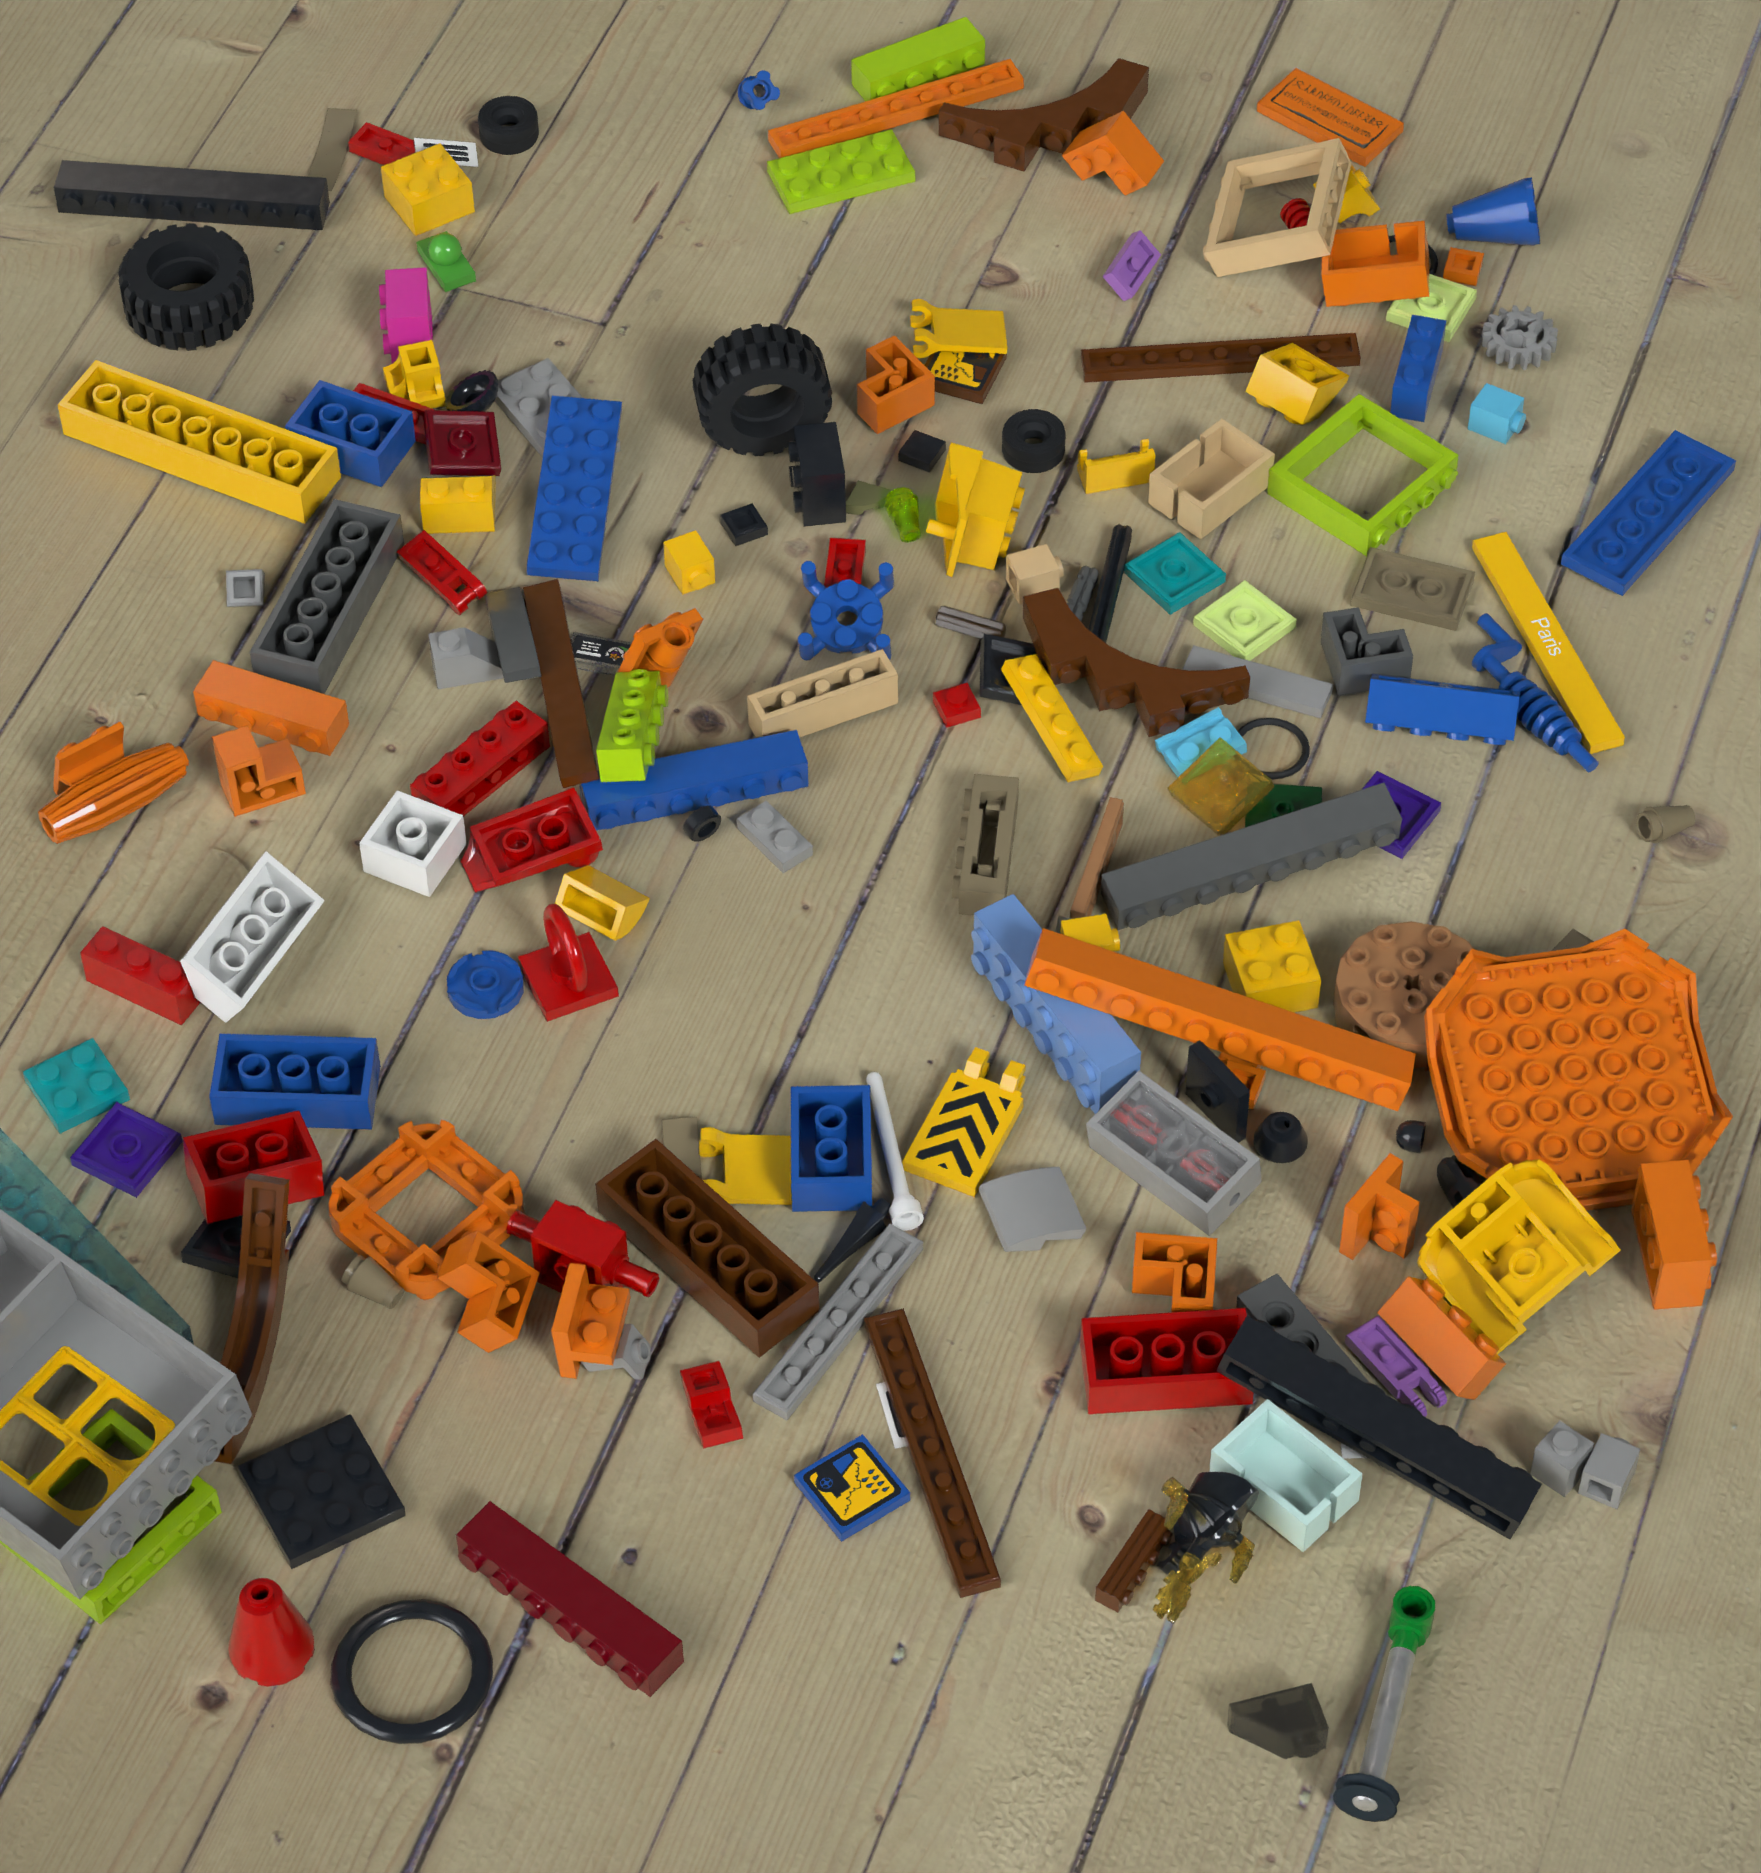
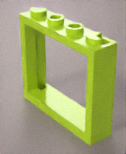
M1358 394L1269 469L1267 494L1367 557L1370 547L1377 548L1380 544L1385 545L1390 536L1400 527H1406L1417 512L1422 508H1428L1435 497L1444 489L1451 488V483L1456 480L1458 475L1457 464L1459 455ZM1362 429L1427 468L1423 474L1368 521L1303 481L1305 477Z
M112 1408L101 1418L92 1421L82 1434L104 1451L118 1440L138 1457L144 1455L154 1443L152 1439ZM86 1459L77 1460L49 1489V1496L53 1498L91 1463ZM41 1472L33 1474L28 1480L36 1479ZM196 1475L185 1492L188 1497L136 1543L125 1557L112 1565L106 1571L101 1583L96 1588L89 1590L80 1600L0 1541V1543L101 1625L218 1517L222 1511L217 1490Z

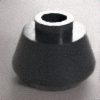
M1275 1112L1267 1116L1258 1126L1254 1133L1253 1142L1256 1151L1266 1160L1274 1163H1289L1297 1160L1305 1153L1308 1137L1300 1121L1294 1115L1287 1112Z

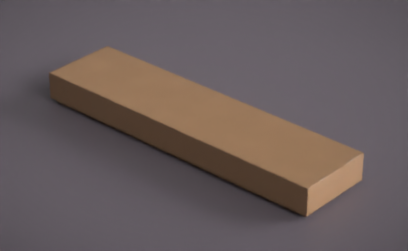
M1109 798L1070 910L1071 919L1092 915L1101 889L1102 874L1107 872L1123 826L1124 802L1122 799Z

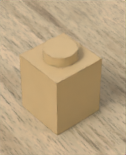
M1047 544L1006 555V580L1018 604L1023 603V596L1060 587V578L1064 576L1063 566L1060 558L1053 556Z

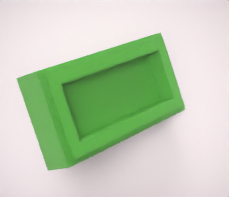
M448 231L416 242L417 251L445 292L476 281L475 271L462 254L459 240L454 235L449 234Z

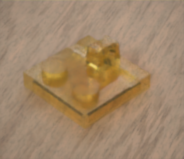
M1220 737L1167 789L1173 798L1214 833L1221 836L1228 833L1260 799L1266 796L1274 788V784L1269 777Z

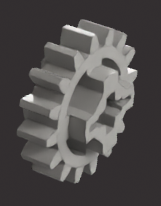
M1513 305L1511 312L1500 308L1498 316L1490 314L1488 322H1484L1482 347L1487 348L1486 355L1488 357L1496 355V364L1504 361L1508 362L1509 369H1512L1515 364H1520L1523 370H1527L1529 363L1538 368L1540 367L1541 359L1549 361L1551 353H1555L1558 329L1553 328L1552 318L1543 320L1544 312L1539 311L1533 314L1529 306L1524 311H1519L1518 307Z

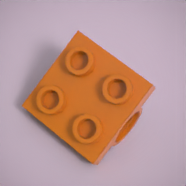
M696 608L682 614L681 612H675L659 624L654 626L647 624L638 629L633 635L634 640L629 650L623 655L624 660L618 672H630L635 669L660 671L661 685L670 687L703 621Z

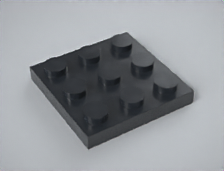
M351 1414L237 1466L239 1476L291 1569L406 1516L404 1505Z

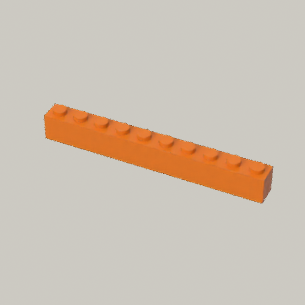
M1045 928L1042 929L1031 957L1024 986L1193 1043L1200 1040L1208 1048L1395 1111L1399 1110L1410 1088L1416 1054Z

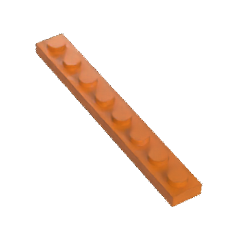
M1007 59L768 130V141L778 157L782 158L860 138L937 115L944 102L964 107L1024 89V78L1012 60Z

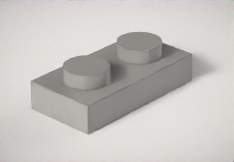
M767 801L737 818V829L782 873H785L813 855V845Z

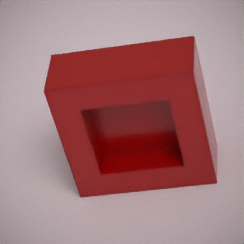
M968 683L933 692V703L946 728L981 718V708Z

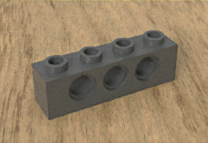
M1278 1273L1237 1295L1236 1308H1246L1247 1316L1254 1320L1265 1321L1270 1325L1282 1326L1272 1327L1282 1336L1291 1341H1299L1307 1345L1312 1353L1328 1362H1336L1342 1365L1352 1376L1365 1383H1370Z

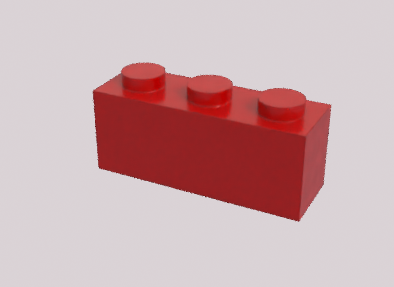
M104 926L99 929L80 952L86 981L179 1025H183L201 1003L195 998L181 962Z

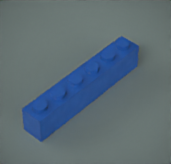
M793 730L656 758L654 766H649L646 781L601 782L598 770V780L579 784L581 802L597 831L636 822H646L651 819L674 814H684L707 805L717 807L727 803L757 799L761 796L809 787L808 762L798 732Z

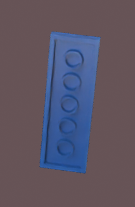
M552 395L527 560V575L599 581L622 414V402Z
M1675 430L1562 554L1561 565L1623 596L1735 469L1736 460Z

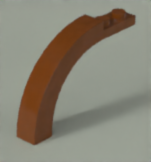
M249 1173L245 1178L238 1283L231 1324L220 1364L236 1374L252 1416L245 1429L240 1434L234 1435L222 1447L219 1456L214 1462L232 1464L238 1455L253 1423L269 1374L279 1331L288 1271L289 1249H285L290 1179Z

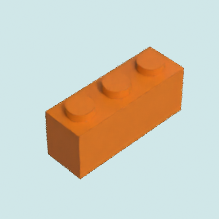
M1408 1276L1377 1313L1457 1397L1475 1400L1506 1365L1497 1354L1499 1347L1482 1333L1478 1335L1470 1326L1472 1323L1471 1318L1455 1305L1451 1307L1443 1298L1445 1291L1436 1282L1429 1278L1421 1280Z

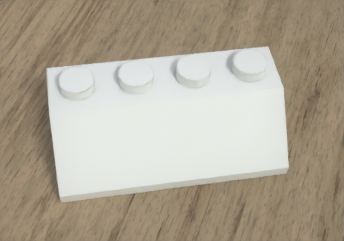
M267 851L262 854L180 961L195 998L225 1023L246 1006L325 901Z

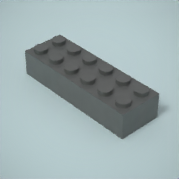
M333 499L250 650L254 673L325 694L398 557L397 551L404 546L400 514Z

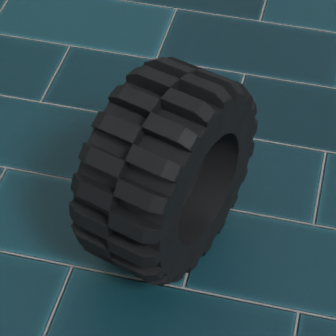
M186 223V226L177 227L175 224L167 226V229L163 231L154 230L149 233L148 238L144 239L141 237L135 242L133 249L130 248L123 257V262L119 266L118 281L126 320L136 334L144 340L148 338V342L158 347L166 345V348L169 350L178 351V348H186L187 351L197 350L196 347L205 345L206 348L214 346L216 341L220 339L225 341L233 335V330L239 331L253 310L254 291L247 254L240 243L232 239L229 234L222 230L218 233L214 227L204 225L202 228L197 227L194 223ZM181 284H204L198 288L186 291L169 290Z
M760 323L753 324L751 328L742 330L740 327L732 330V335L728 337L723 335L714 342V347H708L702 354L701 360L696 364L692 381L700 421L710 439L715 442L717 441L718 445L727 450L733 448V451L737 454L746 455L749 452L753 453L754 456H764L767 452H773L774 454L782 453L783 449L788 447V441H794V426L824 423L828 417L827 413H829L832 407V390L823 354L809 336L801 335L799 330L789 326L787 329H783L780 324L770 323L769 327H762ZM762 385H782L780 388L767 394L758 396L743 395L745 392Z

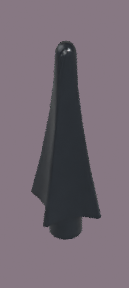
M879 1198L872 1207L863 1201L844 1235L814 1275L813 1279L817 1283L824 1280L849 1256L884 1231L886 1225L883 1219L888 1214L891 1206L885 1199Z

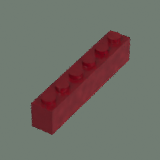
M491 1501L456 1534L458 1558L468 1570L474 1573L479 1571L489 1578L491 1584L499 1593L505 1596L510 1594L519 1600L529 1615L535 1619L542 1617L553 1626L555 1632L563 1640L569 1643L576 1642L585 1649L587 1655L594 1663L602 1667L605 1665L618 1673L620 1680L632 1690L639 1689L651 1697L684 1663L681 1639Z

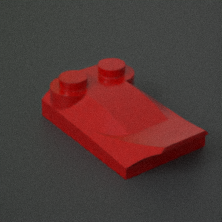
M573 787L469 827V844L460 861L476 893L520 880L566 863L573 867L590 865L598 858L599 851H602L603 847L601 839Z

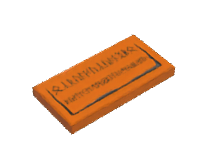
M1297 68L1257 102V112L1317 143L1340 138L1349 159L1364 167L1403 132L1404 128L1403 122Z

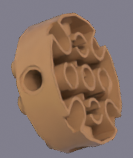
M1412 921L1379 925L1372 931L1356 938L1342 955L1337 972L1333 1000L1337 1027L1415 1053L1414 1068L1424 1067L1425 1071H1429L1424 1020L1426 1009L1440 990L1453 977L1456 969L1469 951L1474 948L1467 940L1452 933L1444 926Z

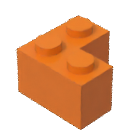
M1124 111L1080 131L1062 155L1082 181L1105 171L1124 195L1147 186L1164 162L1162 157Z
M895 335L866 349V380L857 384V414L876 434L935 406V375Z
M248 725L212 737L220 784L235 817L306 794L302 769L288 739L258 748Z
M477 1230L448 1246L437 1278L468 1298L457 1333L487 1353H490L518 1339L540 1272Z
M1136 1232L1132 1293L1172 1296L1171 1312L1213 1310L1218 1238Z

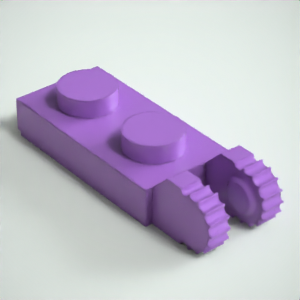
M1377 1315L1345 1336V1344L1396 1399H1400L1402 1404L1412 1405L1424 1417L1427 1416L1428 1413L1424 1402L1412 1390L1417 1386H1420L1423 1395L1434 1407L1440 1408L1447 1403L1444 1389L1429 1374L1430 1370L1380 1316Z

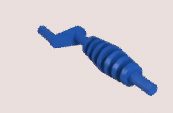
M1488 613L1483 614L1478 619L1477 624L1496 643L1480 649L1472 660V666L1478 672L1487 670L1500 683L1498 689L1520 691L1517 718L1528 731H1532V734L1542 739L1546 745L1553 747L1554 751L1559 755L1570 754L1588 773L1595 770L1599 762L1580 744L1582 734L1574 727L1573 722L1566 716L1565 711L1558 705V702L1542 688L1537 687L1534 682L1527 679L1521 672L1510 673L1501 664L1516 656L1521 651L1522 645L1516 639H1513Z

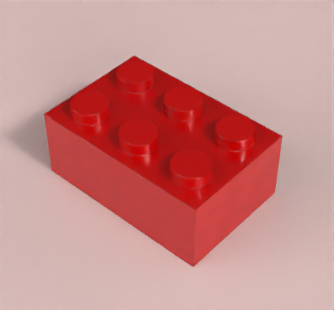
M299 1110L183 1137L186 1174L207 1224L243 1215L245 1178L249 1173L290 1179L288 1204L324 1196L322 1159Z

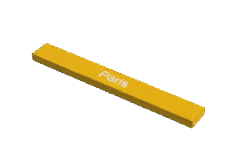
M1507 532L1473 540L1472 550L1565 713L1573 722L1574 727L1582 734L1581 741L1586 750L1593 754L1623 746L1624 734Z

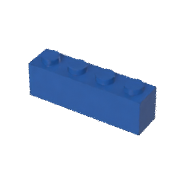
M1372 674L1365 723H1372V728L1379 731L1392 732L1395 731V726L1410 728V734L1419 736H1431L1432 731L1446 732V737L1453 740L1466 741L1469 740V735L1484 737L1483 742L1488 744L1506 745V740L1514 741L1520 691Z

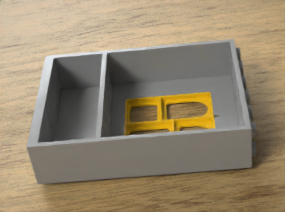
M0 1209V1430L13 1416L24 1414L65 1445L56 1458L33 1480L26 1479L0 1460V1541L80 1600L89 1590L96 1588L101 1583L106 1571L118 1559L125 1557L130 1552L135 1540L147 1528L154 1526L159 1521L164 1509L176 1497L183 1495L188 1490L193 1478L205 1466L212 1464L217 1459L222 1447L234 1435L240 1434L245 1429L252 1416V1412L235 1373ZM63 1365L73 1366L97 1384V1388L67 1419L58 1418L34 1400L36 1392ZM117 1398L149 1420L154 1426L156 1433L154 1443L141 1457L132 1460H119L81 1434L82 1428L110 1399ZM79 1459H86L107 1476L108 1480L107 1493L103 1499L94 1507L83 1511L66 1508L48 1494L49 1489Z

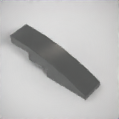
M520 587L488 592L484 597L504 682L509 683L541 677L536 648Z

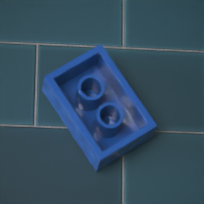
M322 380L318 381L285 425V429L336 447L340 473L379 487L385 484L416 442L412 411Z
M870 1085L791 1086L792 1212L858 1211L863 1201L872 1207Z

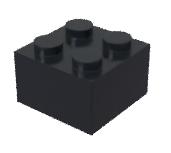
M836 422L794 426V441H788V453L790 463L795 462V466H789L790 486L798 490L793 492L795 513H802L804 527L845 523V470Z

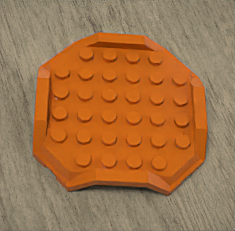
M1625 928L1583 947L1510 957H1502L1471 949L1447 985L1440 990L1428 1006L1424 1015L1428 1067L1445 1138L1458 1161L1488 1179L1510 1162L1515 1165L1525 1160L1539 1159L1551 1167L1586 1211L1632 1205L1641 1163L1689 1160L1692 1175H1694L1733 1118V1115L1717 1093L1698 1016L1696 973L1672 958L1667 961L1648 949L1649 943Z

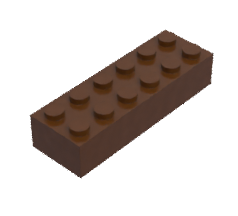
M654 1139L595 1183L598 1212L608 1221L617 1224L622 1230L626 1231V1237L757 1357L760 1358L819 1312V1284L657 1139Z

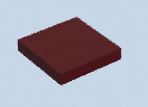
M425 410L423 422L430 475L500 476L502 468L494 412Z

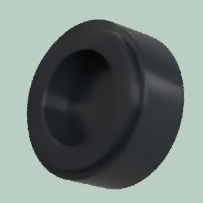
M703 806L686 819L683 830L692 841H703L717 831L721 824V816L712 806Z

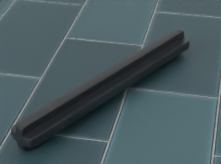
M1118 524L1113 528L1088 629L1105 643L1107 642L1124 572V565L1126 564L1132 539V528L1128 525L1122 526Z

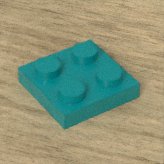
M94 1038L23 1071L25 1082L59 1134L110 1110L116 1102L122 1104L130 1100L128 1089Z

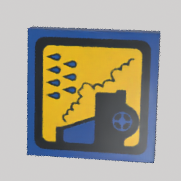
M863 1434L794 1475L796 1486L841 1542L910 1501L909 1490Z

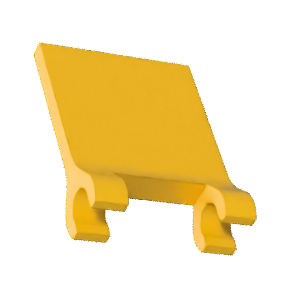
M923 299L912 300V311L923 312L919 316L910 315V326L918 328L914 330L915 341L926 342L924 345H913V354L917 358H925L938 351L1007 354L1008 347L1003 311L938 308ZM931 324L932 333L923 327Z
M713 1127L700 1129V1157H715L723 1154L724 1183L715 1179H705L703 1181L729 1204L792 1205L791 1136L728 1134Z

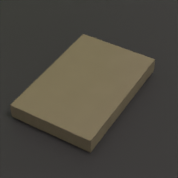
M1370 547L1352 595L1351 606L1457 631L1474 582L1475 571Z

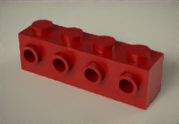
M516 700L506 709L496 713L493 719L481 729L472 732L467 740L456 749L446 753L427 772L418 775L414 782L410 784L411 796L461 814L464 817L550 747L548 722Z

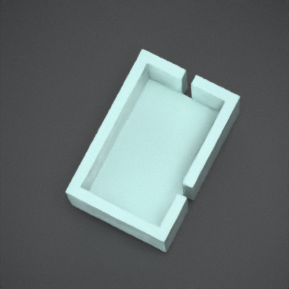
M1269 1399L1264 1401L1211 1450L1209 1472L1232 1473L1254 1484L1259 1490V1495L1250 1510L1302 1552L1328 1530L1329 1520L1335 1523L1359 1501L1362 1473Z

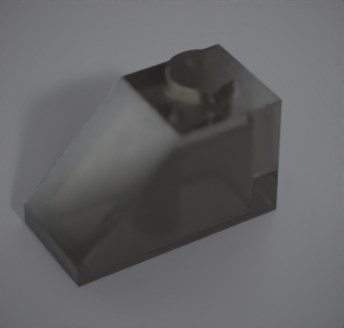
M1312 1683L1229 1704L1227 1719L1229 1732L1283 1759L1295 1756L1307 1758L1326 1749L1329 1727Z

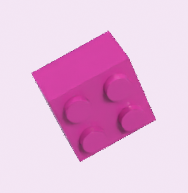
M427 267L385 270V284H379L380 305H386V308L379 309L381 330H388V333L383 334L384 355L391 354V362L394 363L399 356L398 346L428 340L433 341L432 310Z

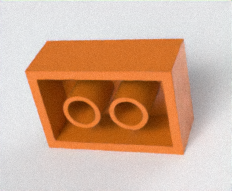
M1689 1160L1640 1164L1631 1212L1654 1310L1702 1306L1705 1290L1711 1289L1710 1269L1716 1266L1717 1263L1716 1247L1714 1242H1708L1706 1233L1709 1230L1708 1213L1705 1208L1700 1209L1698 1201L1701 1197L1700 1180L1698 1175H1692Z

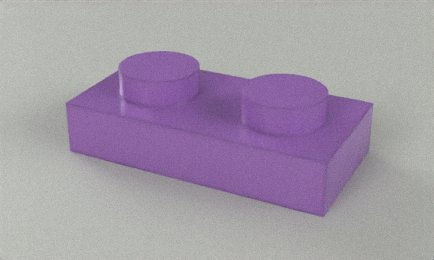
M1139 230L1129 236L1102 277L1119 297L1126 301L1135 295L1161 254L1142 231Z

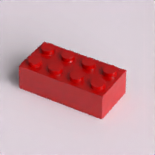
M1246 1308L1081 1318L1080 1348L1088 1414L1253 1404L1254 1392L1216 1371L1224 1353L1247 1316Z

